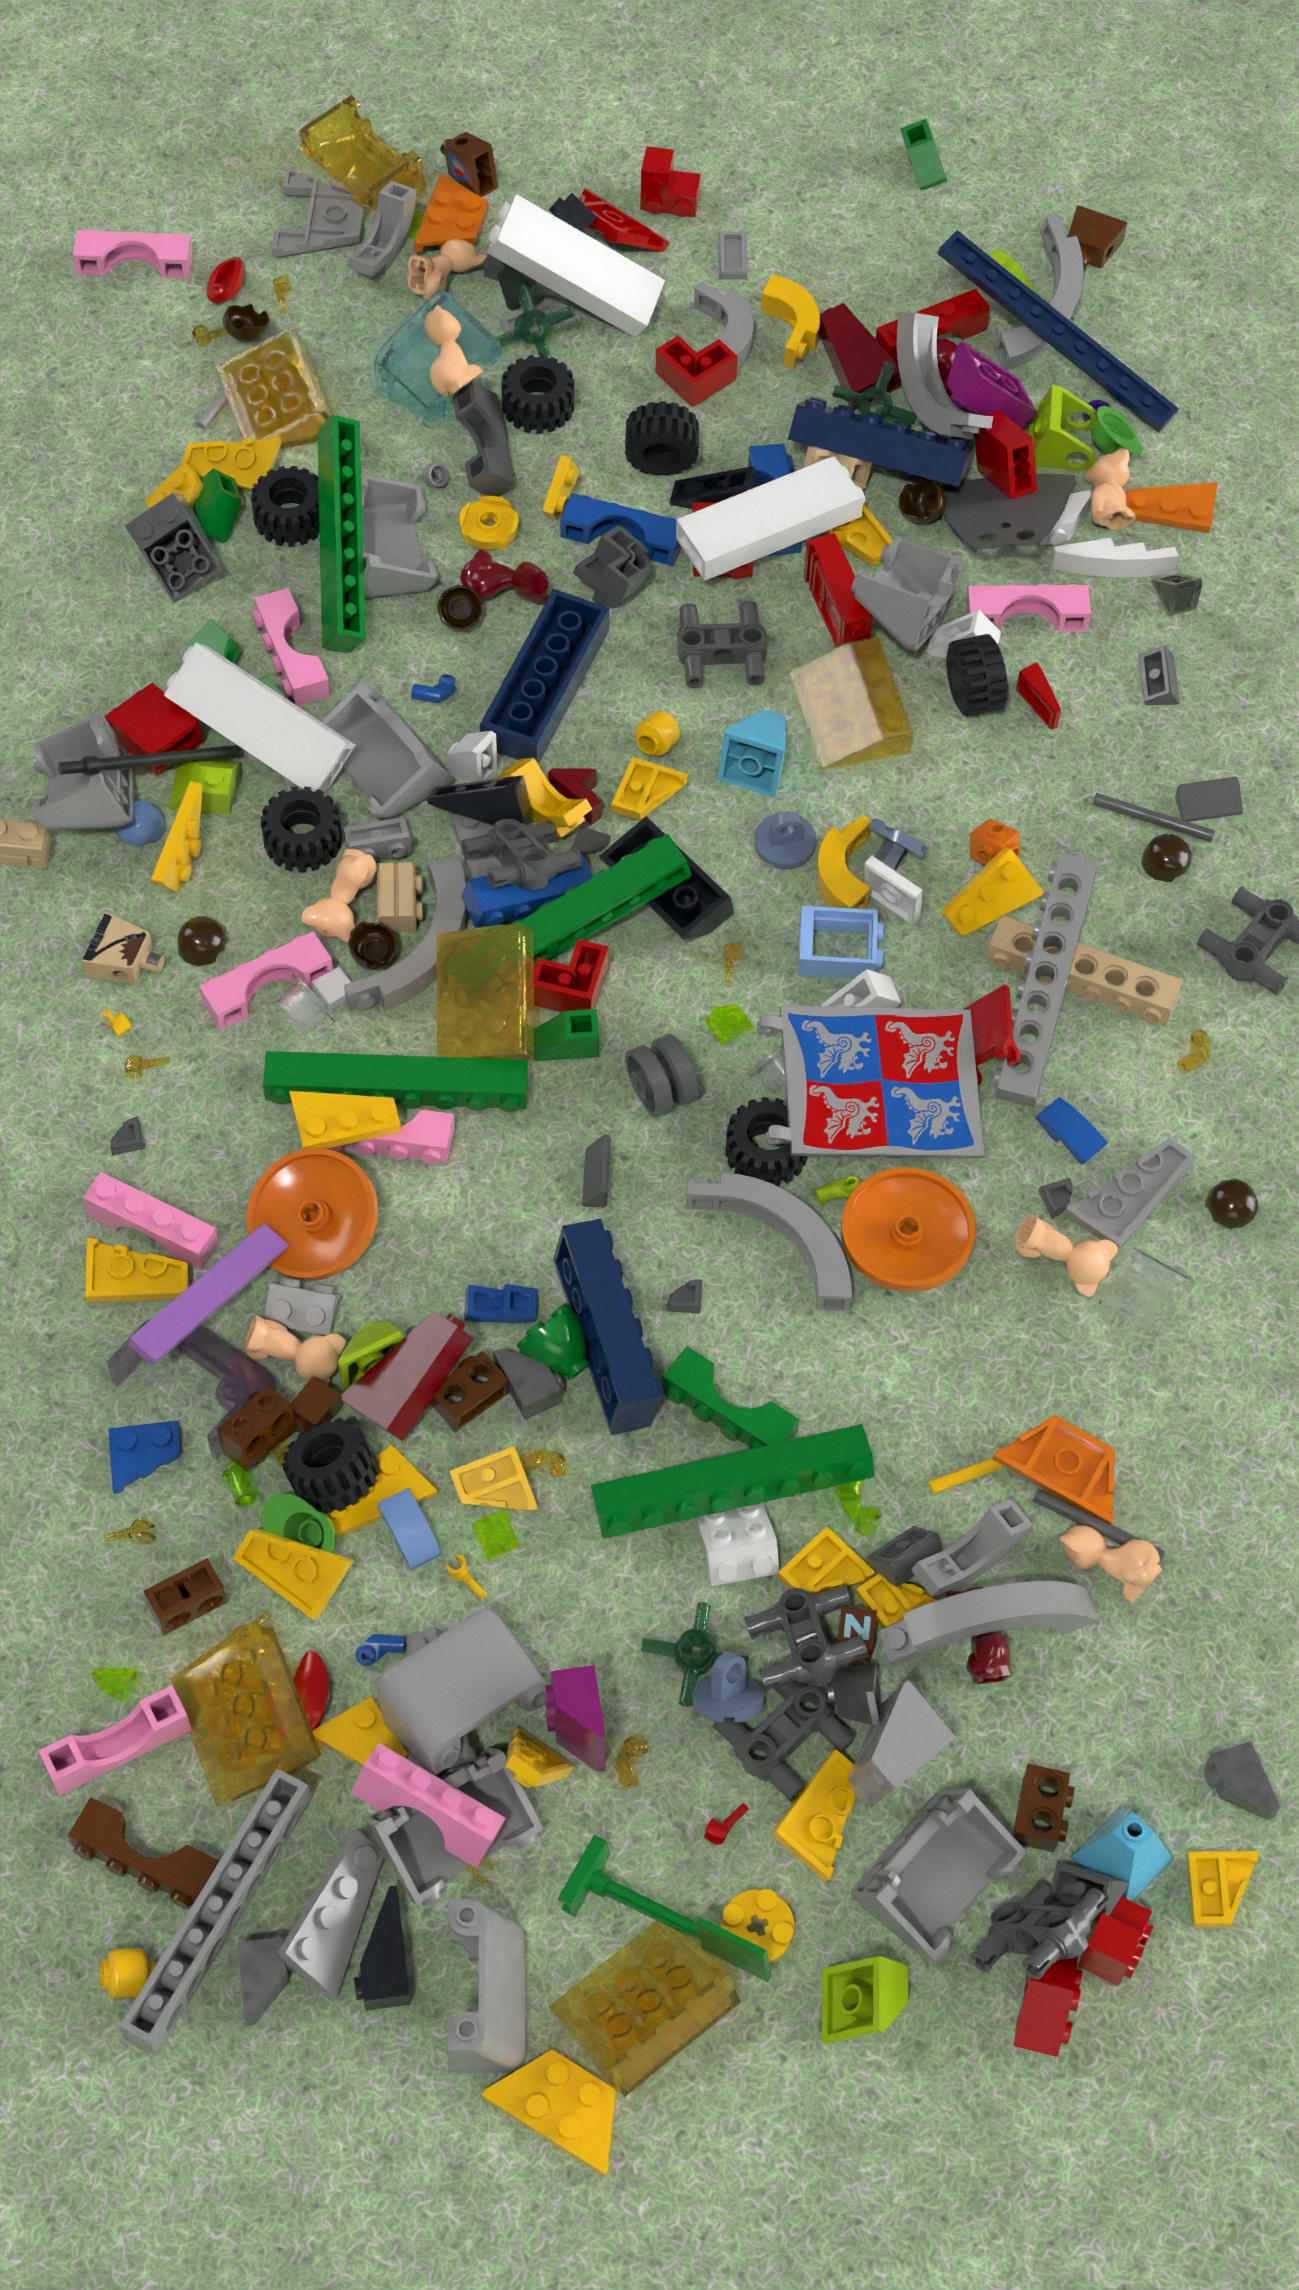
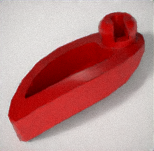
M228 258L214 269L207 284V298L211 302L223 304L239 292L245 276V266L241 258Z
M311 1650L303 1656L296 1670L288 1695L290 1717L294 1725L307 1734H311V1731L319 1727V1722L327 1710L330 1699V1683L326 1667L321 1657Z

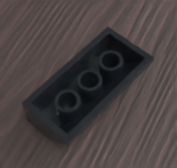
M573 193L565 200L559 197L549 209L553 216L581 232L597 217ZM501 261L504 268L497 277L507 308L513 311L538 282Z
M645 816L599 855V858L610 868L617 864L625 855L634 854L644 848L652 839L660 838L666 834ZM679 848L688 861L691 877L646 904L682 940L712 933L733 915L734 911L730 896Z

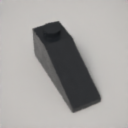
M753 466L675 480L669 503L672 506L692 509V503H718L763 485L764 482Z
M523 775L436 787L427 797L429 805L492 825L502 819H514L523 823L532 811Z
M397 1885L389 1886L360 1962L361 1976L354 1977L356 2000L364 1999L366 2011L410 2005Z

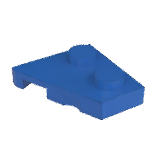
M178 1420L108 1428L112 1489L114 1494L124 1491V1487L141 1477L144 1479L153 1474L158 1467L168 1465L181 1457Z

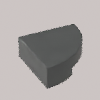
M581 826L570 851L577 848L584 857L598 851L601 852L611 842V836Z
M138 1117L125 1121L115 1136L112 1137L110 1147L112 1156L145 1149Z
M1070 1178L1039 1187L1038 1192L1051 1219L1062 1214L1066 1209L1065 1207L1070 1203L1073 1189Z
M702 1279L690 1280L672 1293L667 1302V1311L700 1314Z

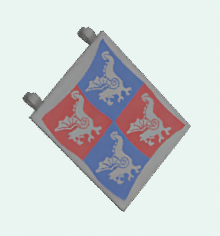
M781 1005L779 1008L780 1017L771 1014L761 1016L760 1021L757 1023L759 1034L768 1035L781 1032L788 1127L780 1125L769 1127L768 1132L765 1134L768 1145L790 1143L791 1155L935 1158H983L985 1156L970 1010Z

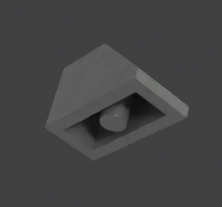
M502 1349L493 1351L494 1364L509 1379V1393L524 1420L561 1404V1391L564 1390V1384L558 1372H551L548 1365L537 1362L527 1356Z
M876 1663L839 1668L834 1673L832 1682L827 1683L830 1705L836 1704L839 1717L872 1726L880 1725L882 1692Z
M1251 1741L1210 1755L1205 1765L1204 1776L1210 1789L1216 1788L1220 1799L1263 1819L1270 1820L1275 1818L1280 1805Z
M283 1936L238 1942L244 2016L247 2026L255 2025L289 1983L288 1971L295 1970L277 1954L284 1943Z

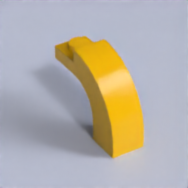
M772 274L762 293L761 312L778 317L792 327L793 332L785 346L783 366L794 369L799 359L804 360L807 350L815 352L817 348L820 325L819 309L813 297L802 286L789 279Z
M535 758L520 759L498 775L499 778L524 776L532 807L528 817L536 824L551 820L555 828V833H553L555 837L562 838L585 821L584 815L592 810L587 799H568L561 795L547 780Z
M863 814L855 822H849L842 832L832 827L820 845L816 881L819 893L828 907L864 909L869 904L871 888L857 879L846 866V861L870 838L871 831L867 828L871 820Z

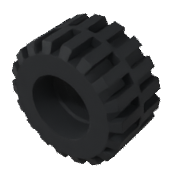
M529 355L527 359H517L516 364L511 363L507 367V371H504L501 381L503 414H506V420L509 423L513 421V427L520 429L522 426L524 427V432L530 433L531 430H536V434H543L544 429H547L549 433L553 432L556 425L561 428L565 425V420H570L572 412H574V379L571 370H567L566 364L563 362L558 363V359L554 357L548 359L546 355H540L539 357ZM542 392V393H546V394L533 395V394H530V393Z
M649 402L646 406L641 405L637 407V411H632L626 420L625 454L627 461L631 463L633 468L640 469V472L657 476L677 475L682 473V470L690 469L691 464L696 463L699 452V422L696 419V415L693 412H689L687 407H680L678 403Z
M281 466L276 471L272 469L267 471V476L261 475L257 479L258 484L253 485L251 494L254 524L257 527L258 533L261 536L265 534V540L268 542H272L274 539L276 545L283 546V542L288 543V547H295V542H300L301 545L307 544L308 538L315 540L318 537L317 532H319L318 476L315 473L309 474V470L305 468L299 470L297 466H291L290 468ZM289 503L299 504L292 508L280 507Z
M983 634L951 641L946 656L947 677L954 702L963 716L968 717L1003 709L1006 705L1008 694L1007 673L1002 653L994 638L990 634Z
M298 786L291 787L289 792L285 790L278 792L279 797L277 798L272 796L268 800L269 805L264 806L262 810L263 816H261L264 848L270 859L274 858V863L279 867L284 863L285 870L292 872L293 868L297 867L299 873L305 872L307 867H311L312 871L318 870V864L320 863L324 866L329 864V856L335 858L338 854V848H341L342 844L339 809L336 804H333V799L329 795L324 797L323 791L317 789L314 792L311 790V787L304 786L302 790H298ZM298 824L315 826L312 831L303 834L287 831L292 826Z
M762 1097L761 1102H756L755 1099L748 1101V1107L741 1105L737 1108V1114H732L730 1117L729 1125H727L725 1155L728 1157L727 1163L730 1169L735 1167L734 1174L754 1177L780 1187L781 1180L788 1184L792 1181L793 1174L798 1177L802 1172V1166H805L807 1156L791 1155L790 1143L784 1144L778 1149L764 1150L756 1147L750 1141L755 1136L766 1134L772 1125L788 1127L787 1105L782 1104V1099L776 1098L775 1102L769 1101V1097Z
M338 1419L333 1423L331 1420L323 1421L321 1425L317 1426L315 1424L310 1426L308 1431H302L297 1435L298 1439L292 1441L288 1446L289 1451L284 1453L283 1459L285 1462L282 1464L285 1475L296 1496L304 1499L316 1510H323L324 1514L332 1513L333 1510H338V1512L346 1510L347 1506L351 1504L354 1506L359 1503L361 1497H366L370 1493L369 1488L375 1486L377 1482L376 1476L379 1475L378 1461L362 1430L359 1427L357 1428L354 1423H345L344 1420Z

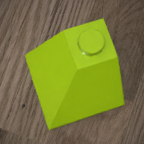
M225 760L178 763L168 806L169 809L179 810L189 782L193 781L201 783L203 786L201 812L231 815L241 763Z
M387 1319L378 1323L370 1322L364 1325L359 1332L354 1334L339 1357L338 1366L343 1392L403 1339L401 1331Z
M875 1956L823 1968L822 2043L832 2044L885 2032L909 2003L908 1965L882 1956Z

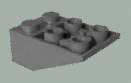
M173 492L125 525L173 602L179 600L223 570L199 519L181 494Z

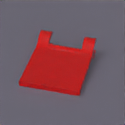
M1004 984L962 1009L970 1010L978 1085L982 1082V1076L977 1067L979 1064L993 1056L997 1060L1006 1056L1007 1065L1012 1066L1019 1062L1021 1058L1013 1038L1009 986Z

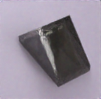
M1176 573L1151 580L1168 616L1196 610L1203 584L1202 578Z

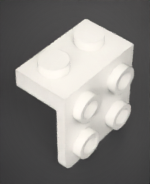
M763 1503L696 1518L705 1547L708 1577L711 1586L778 1574L777 1539Z

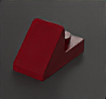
M552 768L548 772V781L561 795L568 799H587L592 810L585 814L584 818L590 825H593L601 818L600 799L591 791L597 785V771L595 769Z

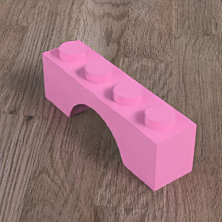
M77 230L73 251L76 274L105 275L112 266L119 262L142 260L153 265L158 270L161 278L178 279L190 278L193 256L190 235Z
M1088 585L968 586L966 615L980 610L998 629L1008 617L1017 613L1028 612L1047 618L1057 631H1088L1091 617Z
M289 588L255 597L256 610L251 612L256 629L262 628L264 632L261 634L262 642L266 652L272 651L273 653L271 662L275 674H282L281 686L284 694L287 697L291 696L296 706L329 697V681L319 656L301 654L287 644L289 637L300 628L299 611Z
M314 931L306 935L295 937L290 943L277 949L266 951L257 959L248 963H241L228 973L210 978L203 985L199 986L201 1000L219 1030H222L249 1017V1000L252 994L262 985L271 981L286 980L297 983L306 989L312 986V981L333 970L332 958Z
M420 1110L414 1119L401 1126L400 1133L326 1149L340 1151L341 1149L355 1150L358 1154L364 1156H371L374 1153L384 1154L395 1160L414 1158L430 1165H435L439 1162L448 1163L454 1134V1114Z
M102 1172L99 1173L83 1196L87 1216L116 1230L119 1227H129L141 1231L160 1243L173 1258L188 1262L189 1266L203 1271L219 1246L216 1227Z
M171 1685L140 1700L135 1709L126 1718L110 1728L85 1736L71 1734L38 1750L58 1795L61 1796L192 1731L188 1716Z
M381 1743L378 1744L364 1764L351 1791V1794L381 1812L393 1806H407L423 1812L441 1830L445 1841V1850L476 1869L492 1846L506 1819Z

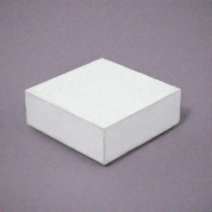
M337 967L312 981V986L331 1010L346 1001L344 985L352 982L342 969Z

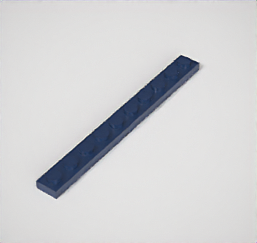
M956 230L939 247L937 254L1158 433L1177 414L1178 407L961 232Z

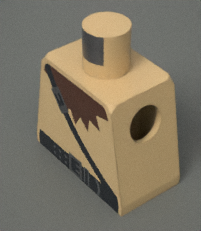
M105 912L82 959L85 977L136 984L143 969L159 974L163 968L165 956L152 952L153 946L148 931Z

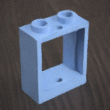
M802 905L798 976L855 979L866 969L876 972V968L882 969L883 949H877V941H883L884 923L878 922V910ZM813 930L868 933L867 959L813 956Z

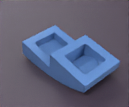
M409 1488L377 1503L378 1510L394 1536V1542L410 1570L442 1555L439 1545Z

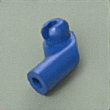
M444 674L439 678V683L433 687L414 684L411 698L439 703L454 694L456 690L454 685L455 678L452 675Z
M371 1635L357 1648L355 1653L357 1662L363 1666H371L386 1653L404 1654L406 1650V1636Z

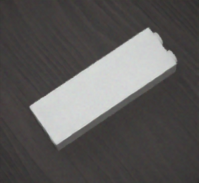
M517 194L509 203L505 201L497 214V217L500 218L499 224L493 226L487 239L491 241L487 251L488 254L632 336L637 337L648 326L665 282L664 279Z
M832 456L677 519L676 539L703 580L706 581L862 517L865 496L859 486H855L851 480L847 468L844 465L841 466L836 457Z
M195 643L194 646L189 647L183 656L182 661L184 663L180 670L175 672L168 680L166 686L168 689L164 696L302 789H304V786L311 787V790L314 792L319 789L324 792L325 796L356 745L207 645Z

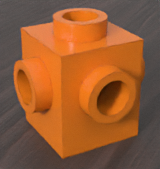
M989 818L970 832L971 859L987 865L1004 847L1011 848L1015 855L1019 857V831Z

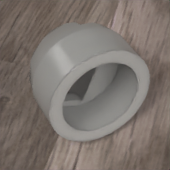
M441 463L429 464L422 474L424 482L431 487L445 485L449 476L447 468Z

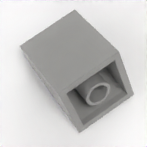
M909 1680L882 1703L880 1725L870 1726L848 1777L855 1795L861 1801L866 1802L870 1808L893 1791L956 1737Z

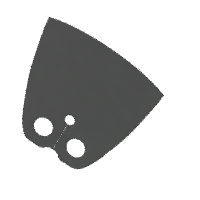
M1036 474L1037 490L1014 499L1008 498L986 478L966 480L958 487L950 484L942 485L946 494V506L943 514L959 536L976 549H994L1008 544L1015 546L1036 545L1050 534L1062 515L1074 484L1075 475ZM1004 523H1010L1011 527L1002 528L1001 525ZM1027 530L1033 531L1035 536L1029 540H1020L1016 537V534ZM984 534H995L998 537L992 543H982L978 540Z

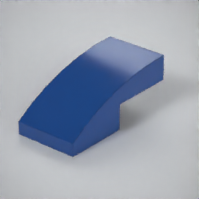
M1061 1097L1056 1098L1035 1116V1119L1055 1142L1061 1140L1081 1165L1108 1144L1097 1129Z
M505 1284L502 1290L469 1285L466 1290L464 1321L495 1323L535 1322L538 1289Z

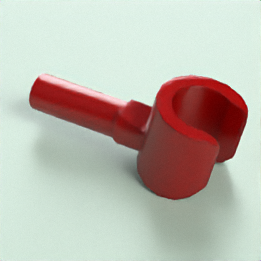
M742 1803L723 1823L712 1818L705 1829L704 1838L716 1845H721L729 1834L730 1829L749 1810L747 1805Z

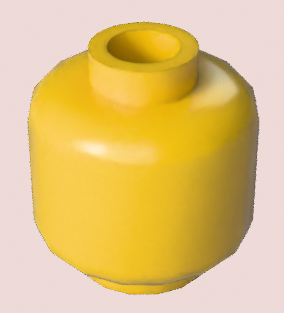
M654 711L638 724L635 730V739L639 749L645 754L654 757L666 754L677 744L680 738V728L677 721L670 714L663 711Z
M142 1948L111 1950L107 1954L106 1959L100 1960L99 1983L101 1990H106L109 1997L113 1999L136 1998L155 1968V1961H148V1956Z

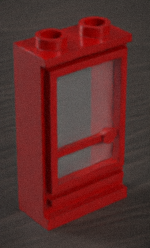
M835 533L807 540L804 580L806 583L809 582V590L812 591L813 599L839 653L840 659L860 657L864 653L869 652L873 616L855 599V592L851 591L855 579L852 568Z

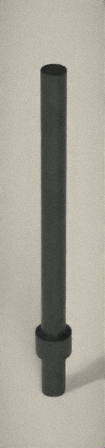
M238 745L108 758L86 756L77 761L59 762L58 771L60 775L83 773L85 776L97 775L99 771L236 758L240 757V748Z

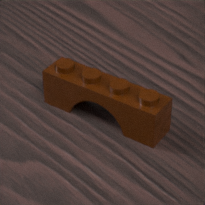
M90 1797L68 1834L71 1845L74 1847L73 1852L87 1861H92L95 1857L105 1862V1868L117 1876L124 1877L127 1873L137 1878V1884L149 1892L156 1893L160 1889L170 1894L169 1899L184 1909H189L191 1905L193 1906L218 1865L219 1860L187 1844L176 1853L166 1857L150 1858L140 1855L132 1850L125 1841L126 1822L123 1813Z

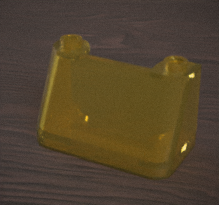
M352 95L299 130L301 139L300 149L307 158L311 157L343 186L359 206L363 205L366 208L376 207L378 193L391 180L416 189V197L426 190L421 158L413 150L399 155L372 131L370 120L367 117L365 119L360 117L357 111L361 107L360 102Z

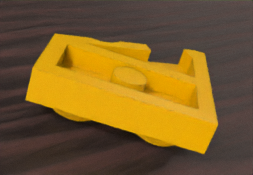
M560 455L542 509L546 518L558 521L560 514L564 512L569 496L580 475V471L571 457Z
M880 1573L856 1588L855 1592L867 1610L877 1611L876 1621L882 1629L904 1620V1613L938 1601L924 1594V1589L914 1584L903 1583L896 1587L890 1584Z

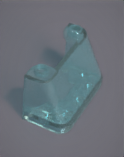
M442 289L437 290L379 349L374 361L376 393L430 424H433L439 417L443 418L450 408L449 396H441L434 388L430 378V367L440 355L441 346L433 344L428 339L424 329V321L426 315L436 305L450 312L460 323L461 332L455 342L461 347L468 364H476L479 361V363L487 367L491 363L495 364L502 353L500 341L458 300Z

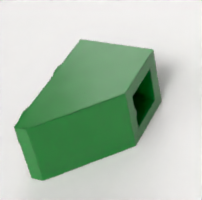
M927 119L900 128L920 189H928L946 182L945 171Z
M213 468L201 478L204 486L199 497L195 500L193 508L207 537L220 543H226L230 536L241 498L235 479Z
M597 1009L563 1011L533 1029L534 1061L599 1057Z

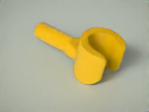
M103 1010L102 1015L107 1019L106 1025L114 1030L117 1037H120L132 1028L131 1023L123 1013L120 1012L114 1016L110 1010Z
M456 1554V1560L461 1565V1568L455 1570L446 1563L448 1576L453 1581H462L481 1600L484 1599L488 1594L469 1574L466 1559L462 1555Z

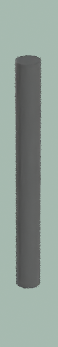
M1099 793L1095 794L1093 805L1212 842L1215 834L1213 829Z
M1038 1489L1033 1499V1502L1080 1525L1092 1527L1102 1536L1120 1545L1133 1539L1142 1540ZM1154 1546L1159 1553L1161 1561L1165 1551Z

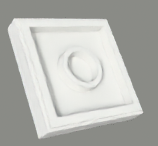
M871 855L865 862L864 884L871 888L870 897L911 925H915L921 918L923 890Z

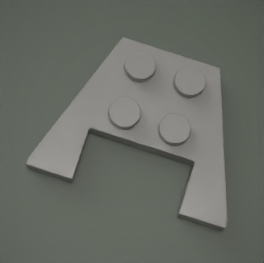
M286 168L283 194L311 197L305 231L275 230L272 256L279 257L360 243L367 203L366 193L337 183H333L331 186L319 182L318 177L312 175L303 177L297 175L296 170Z

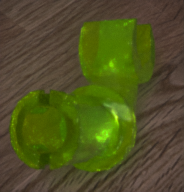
M267 1454L256 1464L264 1462L268 1457ZM230 1460L227 1469L222 1474V1479L229 1485L235 1505L238 1507L248 1506L256 1500V1494L248 1478L249 1470L245 1471L238 1464Z
M865 1479L838 1486L835 1494L839 1498L844 1512L854 1522L855 1530L862 1536L873 1535L877 1526L867 1523L866 1520L877 1523L881 1514L875 1508H863L860 1504L862 1501L861 1490Z

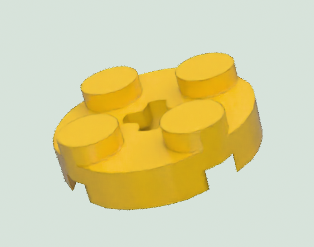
M498 496L479 497L478 502H474L471 505L470 502L462 508L459 516V527L463 541L476 548L485 550L505 549L514 540L519 530L517 511L515 513L511 508V503ZM488 520H493L494 525L487 526L482 523H487Z
M754 1889L742 1892L735 1896L723 1910L721 1928L766 1949L769 1964L780 1959L786 1953L793 1940L795 1922L792 1911L787 1903L771 1889ZM757 1918L760 1922L765 1921L767 1923V1926L764 1927L763 1936H759L757 1932L750 1933L747 1928L751 1926L752 1919Z

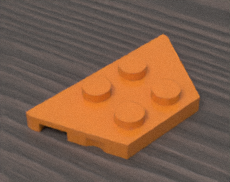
M440 173L414 242V252H423V246L439 245L441 250L446 241L452 239L468 241L475 246L488 210V201L445 174Z
M1056 1415L1051 1416L1043 1421L1040 1426L1029 1430L1013 1443L996 1451L992 1460L1065 1502L1109 1524L1112 1523L1114 1519L1113 1493L1115 1478L1113 1477V1467L1115 1466V1449Z

